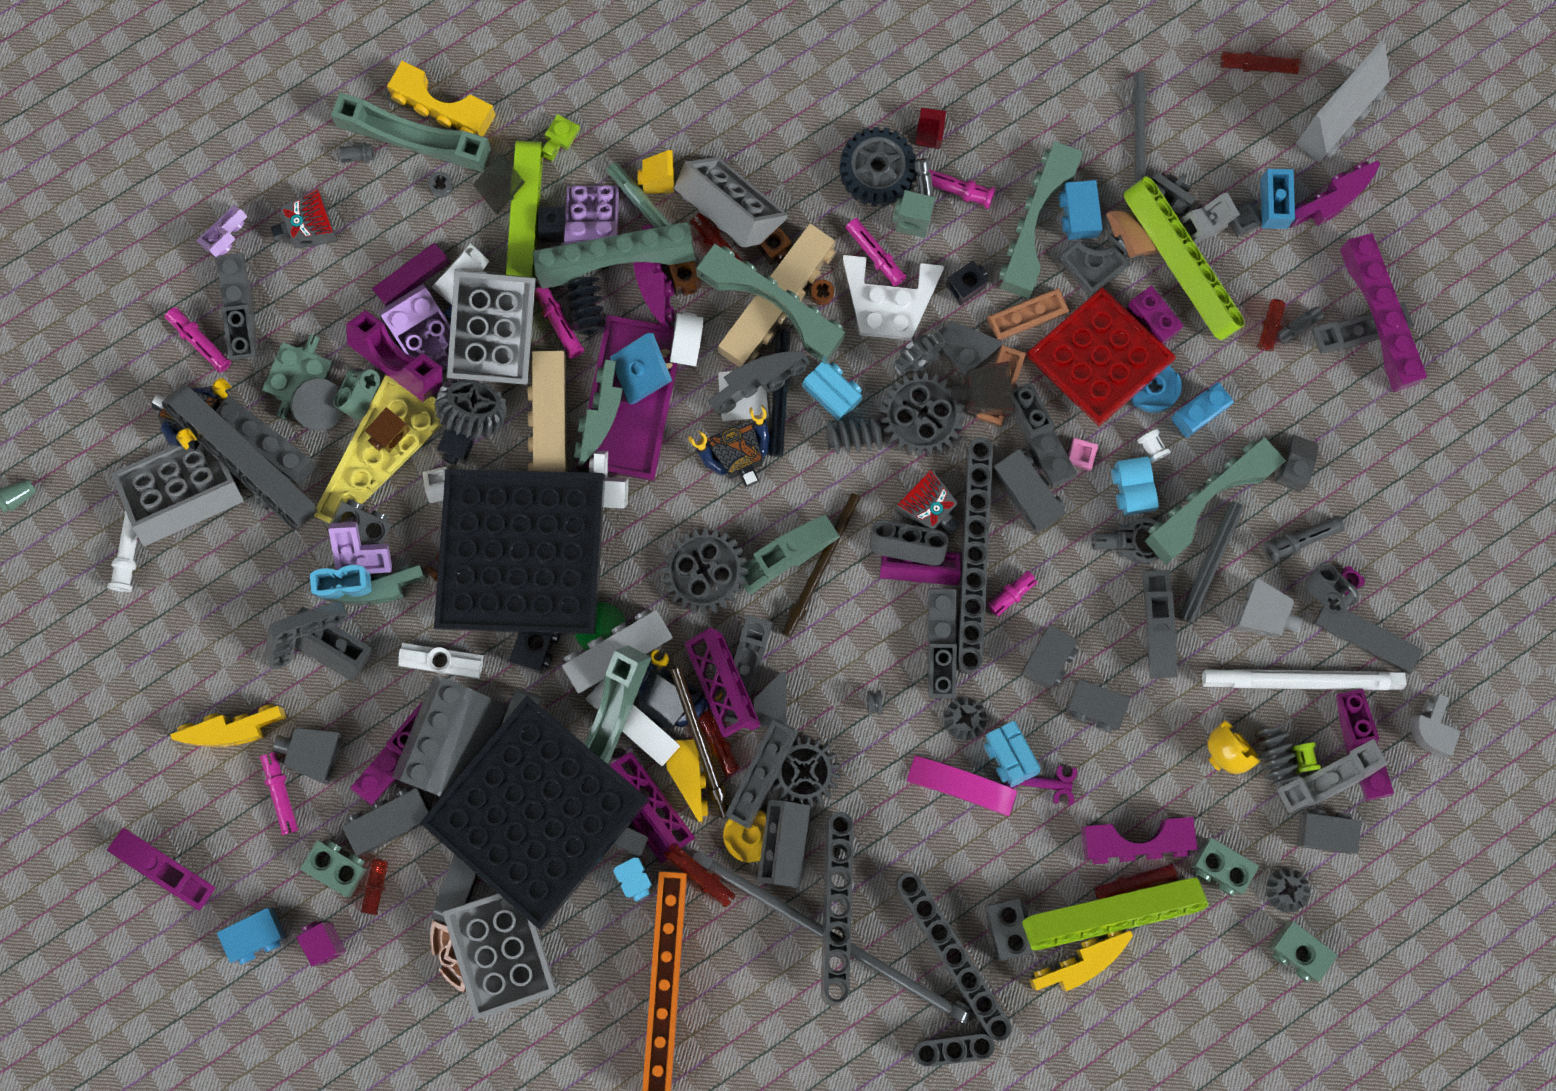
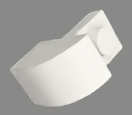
M470 243L434 283L432 288L452 305L455 269L483 271L490 261Z
M688 312L676 314L670 362L696 366L701 342L703 317H697V315Z
M608 451L595 452L594 457H590L589 473L605 474L604 507L625 508L628 505L629 478L608 477Z

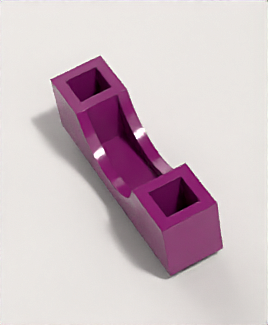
M364 310L346 323L347 345L422 402L440 390L442 387V367L424 353L418 357H411L400 350L390 338L385 324L368 311Z
M1193 817L1161 820L1156 834L1144 843H1132L1125 840L1117 833L1113 824L1081 827L1084 860L1092 859V865L1109 863L1108 858L1119 857V862L1136 861L1135 855H1146V860L1162 859V853L1173 852V857L1190 856L1189 851L1197 850Z

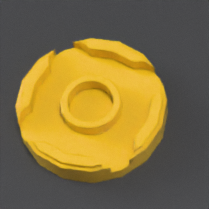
M759 811L751 829L740 825L730 818L726 822L723 832L724 845L728 852L737 860L747 863L760 861L766 821L765 812Z

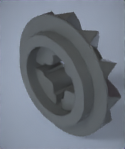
M963 697L955 699L948 705L944 714V723L946 729L953 737L960 740H972L985 730L987 715L985 708L977 700ZM960 708L966 714H973L975 712L976 715L970 720L972 729L966 723L956 725V722L962 717Z
M1291 868L1280 869L1274 872L1267 881V898L1276 909L1283 912H1295L1307 905V900L1311 893L1309 891V882L1303 876V873ZM1286 882L1289 886H1298L1292 892V898L1289 895L1278 894L1286 888Z

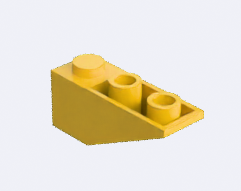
M694 739L676 740L675 742L680 747L666 762L667 770L698 822L703 823V816H708L707 800H702L701 789H706L705 772L700 773L701 760Z

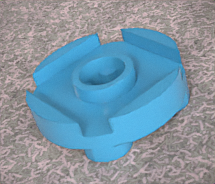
M1171 365L1153 379L1157 381L1156 383L1161 386V389L1157 390L1156 393L1152 392L1148 388V385L1152 383L1151 381L1131 399L1132 404L1136 408L1149 413H1160L1173 406L1181 394L1182 382L1179 374L1175 373Z

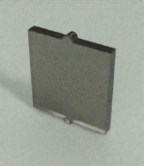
M501 153L497 155L489 166L484 168L485 171L473 184L497 214L510 200L514 199L516 192L525 183L523 178Z

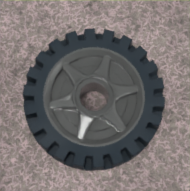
M873 127L871 131H869V128L863 129L861 134L858 132L854 135L853 139H849L842 151L840 159L842 184L845 185V190L848 194L851 193L852 198L856 201L860 199L862 204L866 205L868 202L874 207H877L878 204L887 206L889 202L893 204L897 202V198L903 197L905 190L909 191L916 173L914 165L916 161L915 153L913 154L911 144H907V139L904 136L902 138L899 137V132L895 130L891 133L889 132L890 128L884 127V130H879V127ZM880 163L884 166V169L877 171L871 165Z

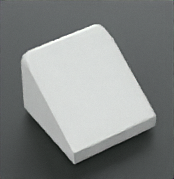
M448 466L422 472L425 492L430 503L443 501L445 469H449Z

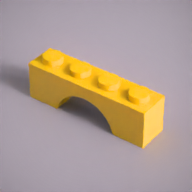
M401 61L387 85L393 101L403 106L408 104L414 107L413 109L424 117L430 115L436 118V121L446 128L452 126L459 131H466L484 137L496 115L493 105L471 94L454 103H444L434 99L428 93V79L425 71L404 61Z

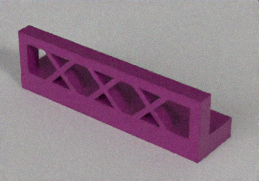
M710 627L684 642L722 736L728 737L744 727L751 731L760 727L761 724L723 634ZM705 640L708 646L705 656H697L694 646ZM709 663L714 664L717 668L714 680L707 679L705 675ZM718 686L725 688L727 692L723 704L716 702L715 699ZM728 709L735 711L738 721L729 727L726 726L724 721Z
M631 751L610 764L613 769L638 790L639 785L645 786L650 792V796L647 797L650 801L631 823L638 833L648 837L647 845L661 864L695 839V836ZM627 762L633 769V775L627 774L621 765ZM656 807L663 809L666 819L658 816ZM672 829L678 830L684 840L679 843L673 836Z

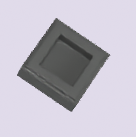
M1250 202L1238 207L1237 210L1240 215L1230 222L1237 238L1262 225Z

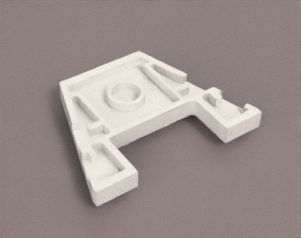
M843 255L842 262L846 272L859 335L911 341L943 273L944 266L921 263L917 289L864 283L866 257Z

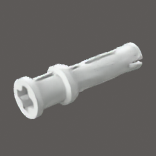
M125 511L118 555L112 561L111 566L114 567L111 583H108L107 588L119 592H132L133 587L130 586L132 572L136 570V562L133 559L138 536L132 528Z

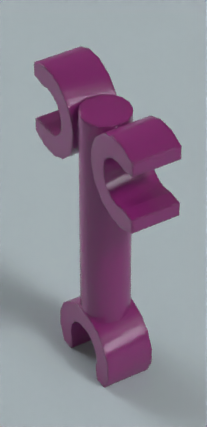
M1058 766L1056 769V777L1058 779L1034 776L1014 787H1010L1009 783H1005V786L1012 789L1023 785L1058 790L1053 795V803L1058 804L1059 796L1064 794L1068 798L1067 806H1072L1074 803V795L1071 792L1072 781L1077 776V768L1073 767L1071 769L1070 777H1064L1062 766Z

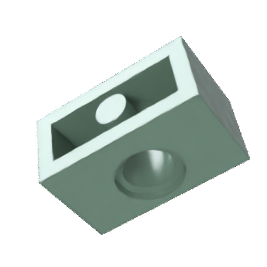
M905 190L903 199L897 198L892 222L897 223L895 231L925 238L935 197Z
M1286 921L1268 946L1274 952L1272 955L1274 959L1285 966L1289 963L1296 969L1294 973L1307 983L1310 980L1320 982L1338 957L1336 953L1294 921ZM1300 946L1306 950V958L1303 961H1299L1296 957V950Z

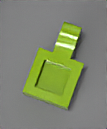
M557 114L545 133V139L548 142L542 149L544 153L543 158L552 162L560 148L568 151L580 131V126Z

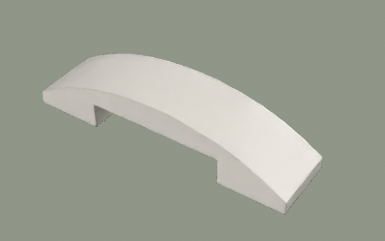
M604 679L585 699L597 710H599L603 696ZM632 705L622 732L658 764L663 766L680 745L636 706Z

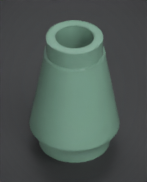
M29 479L0 488V508L3 513L9 510L11 512L36 493Z

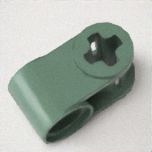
M351 368L346 373L340 390L334 398V407L355 420L363 418L379 387L380 377L378 373L372 369Z

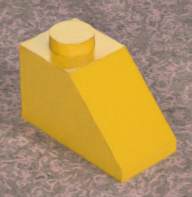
M667 150L642 160V169H638L637 176L638 185H643L645 194L675 193L672 150Z

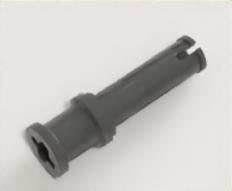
M1334 516V518L1297 533L1286 532L1279 539L1265 541L1263 544L1265 553L1272 563H1276L1283 556L1298 554L1304 546L1344 531V523L1339 516Z

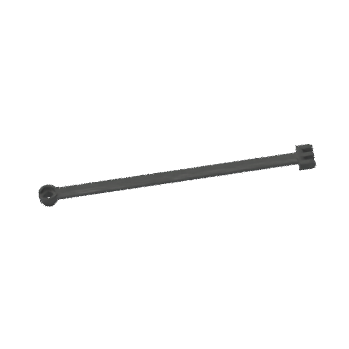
M701 852L694 854L693 859L697 864L822 938L823 926L705 854ZM830 931V937L834 942L839 943L843 941L841 936ZM851 943L850 956L965 1025L967 1024L971 1016L969 1014L971 1011L970 1007L958 1000L955 1005Z

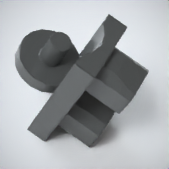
M1157 172L1152 180L1165 199L1171 202L1170 206L1177 217L1183 212L1187 213L1196 199L1188 193L1191 187L1183 182L1187 175L1182 173L1178 179L1169 174L1165 178Z

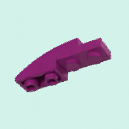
M1377 160L1370 164L1368 161L1357 165L1354 171L1349 174L1341 172L1331 179L1332 183L1326 191L1314 197L1313 202L1308 204L1301 202L1295 205V220L1289 227L1292 228L1312 218L1316 225L1320 226L1340 214L1352 204L1370 183L1380 166L1379 161Z
M653 225L642 226V230L654 228ZM633 262L636 280L647 306L666 331H671V321L675 319L674 308L670 303V297L674 296L673 282L669 281L664 274L662 263Z
M1358 689L1337 694V708L1347 754L1349 755V751L1372 739H1375L1377 743L1380 738L1364 690ZM1386 766L1359 782L1366 802L1390 797L1394 794Z
M422 702L386 742V747L350 787L351 791L370 806H373L387 788H391L397 781V779L392 778V775Z
M124 827L107 849L115 857L198 911L201 910L216 888Z

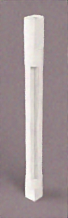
M1233 669L1204 670L1202 674L1203 687L1403 690L1407 685L1405 673L1383 671Z

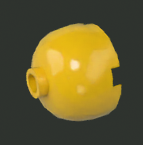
M1224 720L1209 735L1207 748L1211 757L1208 760L1218 771L1223 768L1230 774L1245 773L1255 767L1261 760L1256 758L1258 755L1240 733L1237 734L1235 732L1233 734L1230 730L1233 726Z

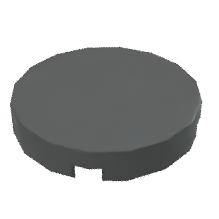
M312 378L303 381L291 396L290 409L294 419L301 426L313 431H324L332 428L340 421L343 412L333 405L334 398L340 389L326 379Z

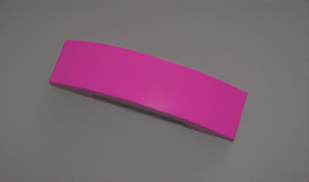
M914 756L906 782L956 797L1008 817L1017 794V790L919 756Z

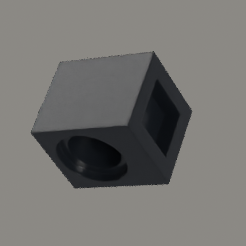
M538 207V233L541 242H564L565 207Z
M971 261L948 277L946 287L958 303L962 305L986 288L988 274L981 265L977 266L974 261ZM970 277L976 284L967 286L962 279Z
M446 427L437 450L445 462L457 465V462L465 464L476 438L474 436L466 438L461 433L456 435V431L447 430Z

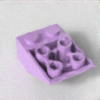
M619 185L567 186L565 245L619 235Z
M423 284L378 311L404 353L411 357H418L424 353L440 365L442 370L448 367L451 326Z

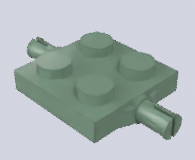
M310 334L305 348L294 347L282 342L262 389L264 393L275 396L281 401L275 415L276 417L286 420L290 410L291 396L303 381L312 378L327 379L333 362L318 356L314 352L320 340L319 337H314V335Z

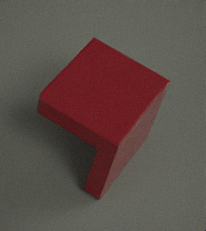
M921 107L915 141L916 146L934 149L941 148L946 111Z

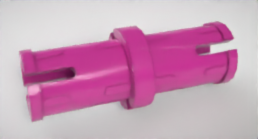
M1026 570L1011 585L1007 584L1003 588L1004 591L988 603L987 607L990 608L989 610L996 617H999L1012 604L1020 602L1021 597L1038 584V581Z

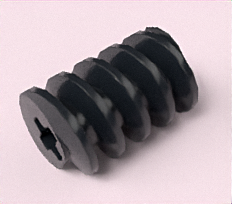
M579 277L568 283V290L571 291L569 293V300L572 301L570 309L573 311L571 319L575 321L572 324V329L580 334H597L606 330L604 326H598L597 324L604 321L603 316L596 315V313L603 311V306L595 305V303L602 301V296L594 295V293L601 291L600 286L593 285V283L599 281L597 277Z

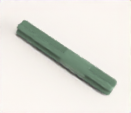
M617 162L612 163L607 168L609 175L655 228L670 225L642 189Z

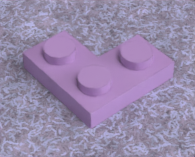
M233 205L196 241L215 257L224 255L231 249V243L235 240L230 233L238 231L244 225L243 220L248 216L240 208Z
M357 522L330 523L328 530L336 570L348 565H360L365 567L370 573L391 572L392 563L388 543L361 545Z

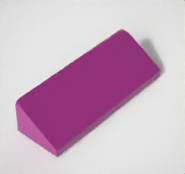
M433 243L374 286L372 290L386 307L423 284L450 264V261L443 251Z
M946 552L945 560L940 565H928L881 555V579L959 585L961 553Z

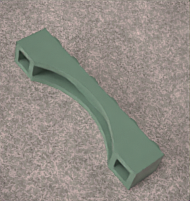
M341 92L331 114L338 128L482 173L491 151L488 138L466 131L445 130L419 124L389 113L366 100Z
M1055 141L1051 150L1045 149L1041 160L1045 167L1043 172L1037 171L1032 185L1037 187L1034 196L1029 194L1024 209L1028 210L1025 219L1020 217L1015 231L1020 233L1017 242H1011L1007 253L1011 257L1009 265L1003 264L998 279L1003 280L1000 289L1028 299L1030 298L1041 270L1034 242L1038 215L1048 200L1061 190L1065 183L1072 182L1083 151Z
M688 222L533 251L535 273L542 289L566 285L573 279L588 272L615 264L653 262L674 265L696 260L693 237Z
M714 244L696 268L697 277L718 291L734 290L748 292L773 303L794 324L801 337L804 350L827 364L844 340L845 332L843 327L835 320L830 319L828 321L822 317L821 312L816 307L810 304L806 306L800 302V298L794 292L782 290L772 277L768 275L763 277L757 273V269L750 262L745 260L741 262L735 258L734 252L726 246L719 247Z
M1265 437L1259 443H1256L1255 440L1249 443L1242 450L1245 455L1240 459L1234 456L1223 466L1226 469L1224 473L1219 475L1216 472L1205 481L1207 487L1202 492L1199 488L1193 491L1186 498L1189 503L1183 508L1178 504L1167 514L1170 518L1167 522L1163 524L1161 521H1158L1148 530L1151 535L1145 542L1165 565L1192 543L1198 517L1212 497L1231 487L1245 484H1260L1286 462Z
M629 645L614 651L605 674V685L600 707L584 742L586 746L608 764L652 658Z

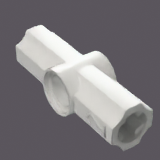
M402 643L398 657V666L476 679L480 678L483 667V655L451 651L442 647L432 648ZM441 654L446 655V665L440 668L436 667V657Z

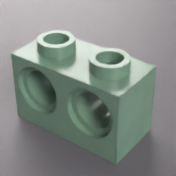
M1211 837L1205 839L1190 867L1197 870L1195 875L1207 882H1210L1212 879L1220 884L1219 889L1234 896V894L1243 895L1259 865ZM1209 854L1214 855L1217 859V865L1214 869H1210L1206 865L1205 860ZM1233 868L1240 872L1241 878L1238 883H1233L1229 877L1230 871Z
M329 839L326 842L317 840L300 870L343 896L352 898L369 870L363 866L365 861L353 853H350L349 856L341 853L340 849L342 847ZM323 852H327L330 855V863L323 868L319 865L318 858ZM346 866L352 867L354 871L353 878L348 882L344 881L341 876L342 870Z

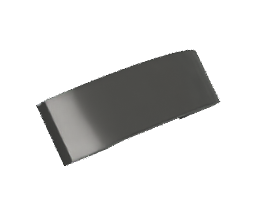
M1405 302L1400 303L1408 327L1411 328L1414 326ZM1372 313L1339 323L1335 321L1311 329L1320 354L1344 350L1380 339Z
M751 615L746 616L734 657V663L749 698H751L773 624L771 621ZM726 690L723 693L721 704L724 703L725 697L727 695ZM728 709L724 721L736 723L738 718L735 711Z

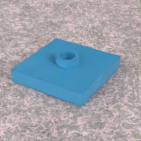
M653 333L643 335L610 357L611 361H616L615 371L629 404L639 402L672 381Z

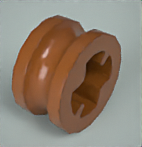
M823 279L817 280L811 287V298L814 303L824 306L832 301L834 287L831 282ZM821 287V290L823 287L828 289V296L824 298V295H822V298L817 296V289Z

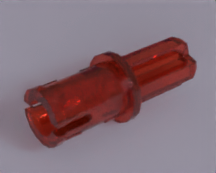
M1272 299L1270 301L1265 321L1261 322L1263 329L1257 344L1258 349L1264 347V351H1274L1278 330L1282 329L1280 323L1285 308V302L1280 299Z
M373 859L368 882L363 886L366 887L360 912L378 915L382 891L386 890V888H383L388 868L386 860Z

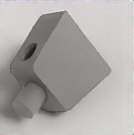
M1256 578L1249 585L1233 629L1277 638L1282 635L1284 628L1298 633L1302 626L1303 618L1290 613L1294 604L1293 599Z

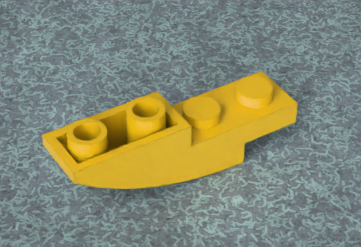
M268 704L258 709L259 713L249 716L248 713L232 718V723H230L229 717L214 713L204 717V722L196 725L187 723L177 727L178 732L172 733L170 736L172 740L195 746H236L265 738L262 727L284 720L287 717L282 707Z
M1121 930L1109 933L1107 938L1099 941L1096 937L1082 941V947L1076 949L1079 957L1078 961H1076L1075 957L1059 962L1060 968L1051 971L1049 967H1045L1035 971V977L1029 979L1032 989L1037 991L1058 982L1062 991H1068L1082 985L1106 969L1120 955L1133 937L1130 930Z

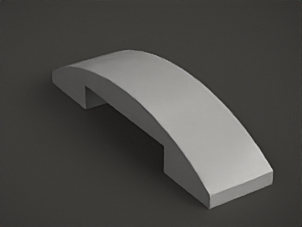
M1375 739L1349 751V755L1305 778L1300 777L1277 789L1289 814L1326 800L1364 780L1387 765L1388 762Z

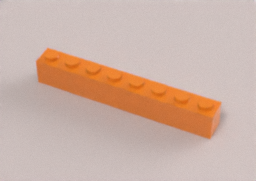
M659 871L642 1091H672L687 873Z

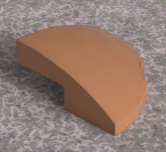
M1111 211L1107 213L1115 238L1122 236L1130 258L1143 254L1144 256L1159 253L1135 214L1125 211Z
M433 920L430 943L432 954L439 955V961L443 965V968H440L439 971L452 986L462 992H466L446 923Z

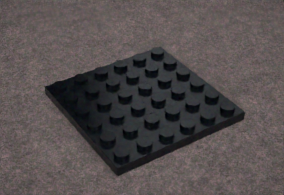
M445 469L434 629L596 635L605 474Z
M526 695L420 824L535 927L543 930L650 799Z

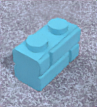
M821 362L803 380L802 387L837 421H842L861 402L862 395L860 392L862 390L853 380L848 382L842 377L843 371L834 362L830 364L828 362L827 364Z
M1015 721L986 735L987 743L984 744V748L989 758L995 757L999 764L996 770L1003 783L1008 781L1010 787H1014L1040 773L1041 767Z
M634 857L615 867L613 871L618 882L622 883L621 888L626 897L634 898L637 902L651 895L649 889L652 888L653 883L649 875L645 873L646 869L641 859Z

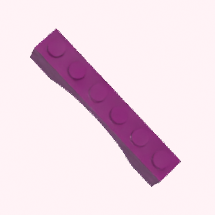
M1373 232L1349 239L1341 247L1340 252L1348 273L1363 293L1373 315L1381 342L1384 369L1393 393L1416 386L1427 378V374Z

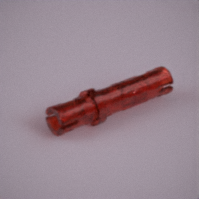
M1223 51L1220 59L1223 60V62H1220L1221 68L1242 69L1243 72L1257 70L1297 75L1300 67L1296 66L1300 64L1299 58L1253 55L1252 52L1248 51L1245 54Z
M701 213L696 215L702 222V225L694 217L691 219L690 224L704 238L703 242L706 246L710 245L711 248L714 244L719 247L726 246L734 252L721 236L722 232L718 228L715 229ZM734 252V254H735L734 257L737 258L738 260H740L741 262H743V261L739 258V256Z
M708 709L698 720L712 749L710 751L712 756H716L725 773V777H728L741 768L730 750V742L725 741Z
M673 843L668 847L671 852L666 850L664 856L701 886L700 890L703 893H709L723 907H727L732 903L728 898L730 897L734 900L735 893L724 886L715 873H709L681 849L677 843Z
M1171 863L1131 877H1118L1116 881L1095 886L1094 890L1096 891V898L1099 900L1159 886L1167 882L1176 881L1178 877L1176 876L1175 867Z

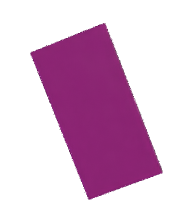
M607 315L606 330L603 333L588 409L596 410V408H592L594 392L599 393L600 383L596 382L598 367H603L605 360H611L610 357L647 333L654 334L660 351L668 349L671 352L674 327L671 326V331H666L661 324ZM670 354L663 357L665 363H672L673 365L668 369L672 379L671 382L635 404L628 403L622 389L615 419L606 438L597 450L608 451V473L655 482L678 363L670 362ZM614 371L612 387L622 388L617 373ZM578 458L576 463L577 468L589 470V461L583 467L578 466Z

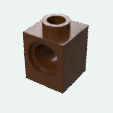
M778 227L761 244L755 246L768 263L772 265L776 261L781 263L792 248V242L782 229ZM771 240H776L780 245L776 248H770L767 246V243Z
M695 261L667 265L676 295H691L701 288V279L697 277ZM687 271L692 276L688 280H681L678 275L681 272Z
M386 407L365 432L370 437L368 442L378 451H381L383 448L390 453L410 431V428L402 419Z

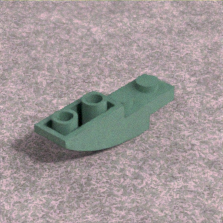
M605 360L603 367H598L596 382L600 383L599 393L594 392L592 408H596V410L587 409L585 417L580 416L578 432H582L581 442H576L574 457L579 458L578 466L583 467L590 460V457H593L606 438L615 419L623 389L612 387L616 361Z
M824 515L809 521L754 553L753 556L755 558L742 566L749 571V574L742 575V578L747 581V584L743 585L747 593L752 595L793 565L798 567L840 538L829 518Z
M408 564L399 568L400 572L391 575L389 572L376 575L374 581H371L372 591L367 595L360 597L344 595L335 600L325 601L332 603L342 602L344 605H375L392 602L404 598L402 587L426 580V576L420 565Z

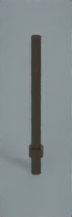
M851 493L834 527L840 538L823 549L797 603L792 605L788 613L790 617L781 633L782 635L791 638L799 620H803L807 612L805 608L861 499L860 496Z
M680 665L670 668V672L710 786L708 792L711 800L715 801L720 818H727L725 814L728 810V805L725 799L727 794L724 785L719 782Z

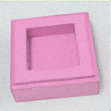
M1073 437L1068 451V457L1072 465L1091 471L1098 444Z

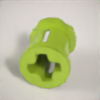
M1315 742L1291 747L1292 751H1295L1297 759V773L1321 769V766L1317 764L1315 756Z

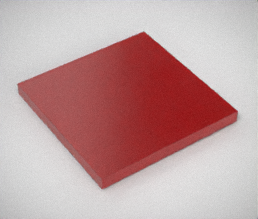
M1103 287L1026 353V357L1098 427L1176 359V356Z

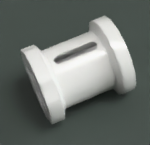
M1158 429L1145 434L1137 440L1146 450L1150 463L1170 453V450L1166 449L1162 443Z

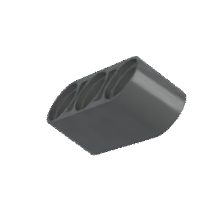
M879 520L872 526L869 545L871 551L878 555L928 565H940L946 557L948 537L944 532L935 529Z
M983 1033L925 1039L918 1041L914 1045L913 1057L917 1063L925 1067L984 1060L993 1054L995 1045L993 1040ZM984 1038L987 1041L988 1048L984 1053L977 1054L974 1050V1043L977 1039ZM951 1042H957L960 1045V1053L956 1057H949L947 1055L946 1048ZM925 1045L931 1046L933 1049V1056L927 1061L919 1058V1050Z

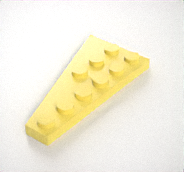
M385 375L366 415L363 417L316 507L317 513L314 517L330 524L340 500L347 503L349 498L363 504L442 426L440 418L436 417L434 405L436 398L431 396L422 402L391 377ZM386 407L402 419L410 428V431L390 453L383 448L381 451L374 448L368 442L370 437L365 432ZM353 512L343 513L341 523H344Z

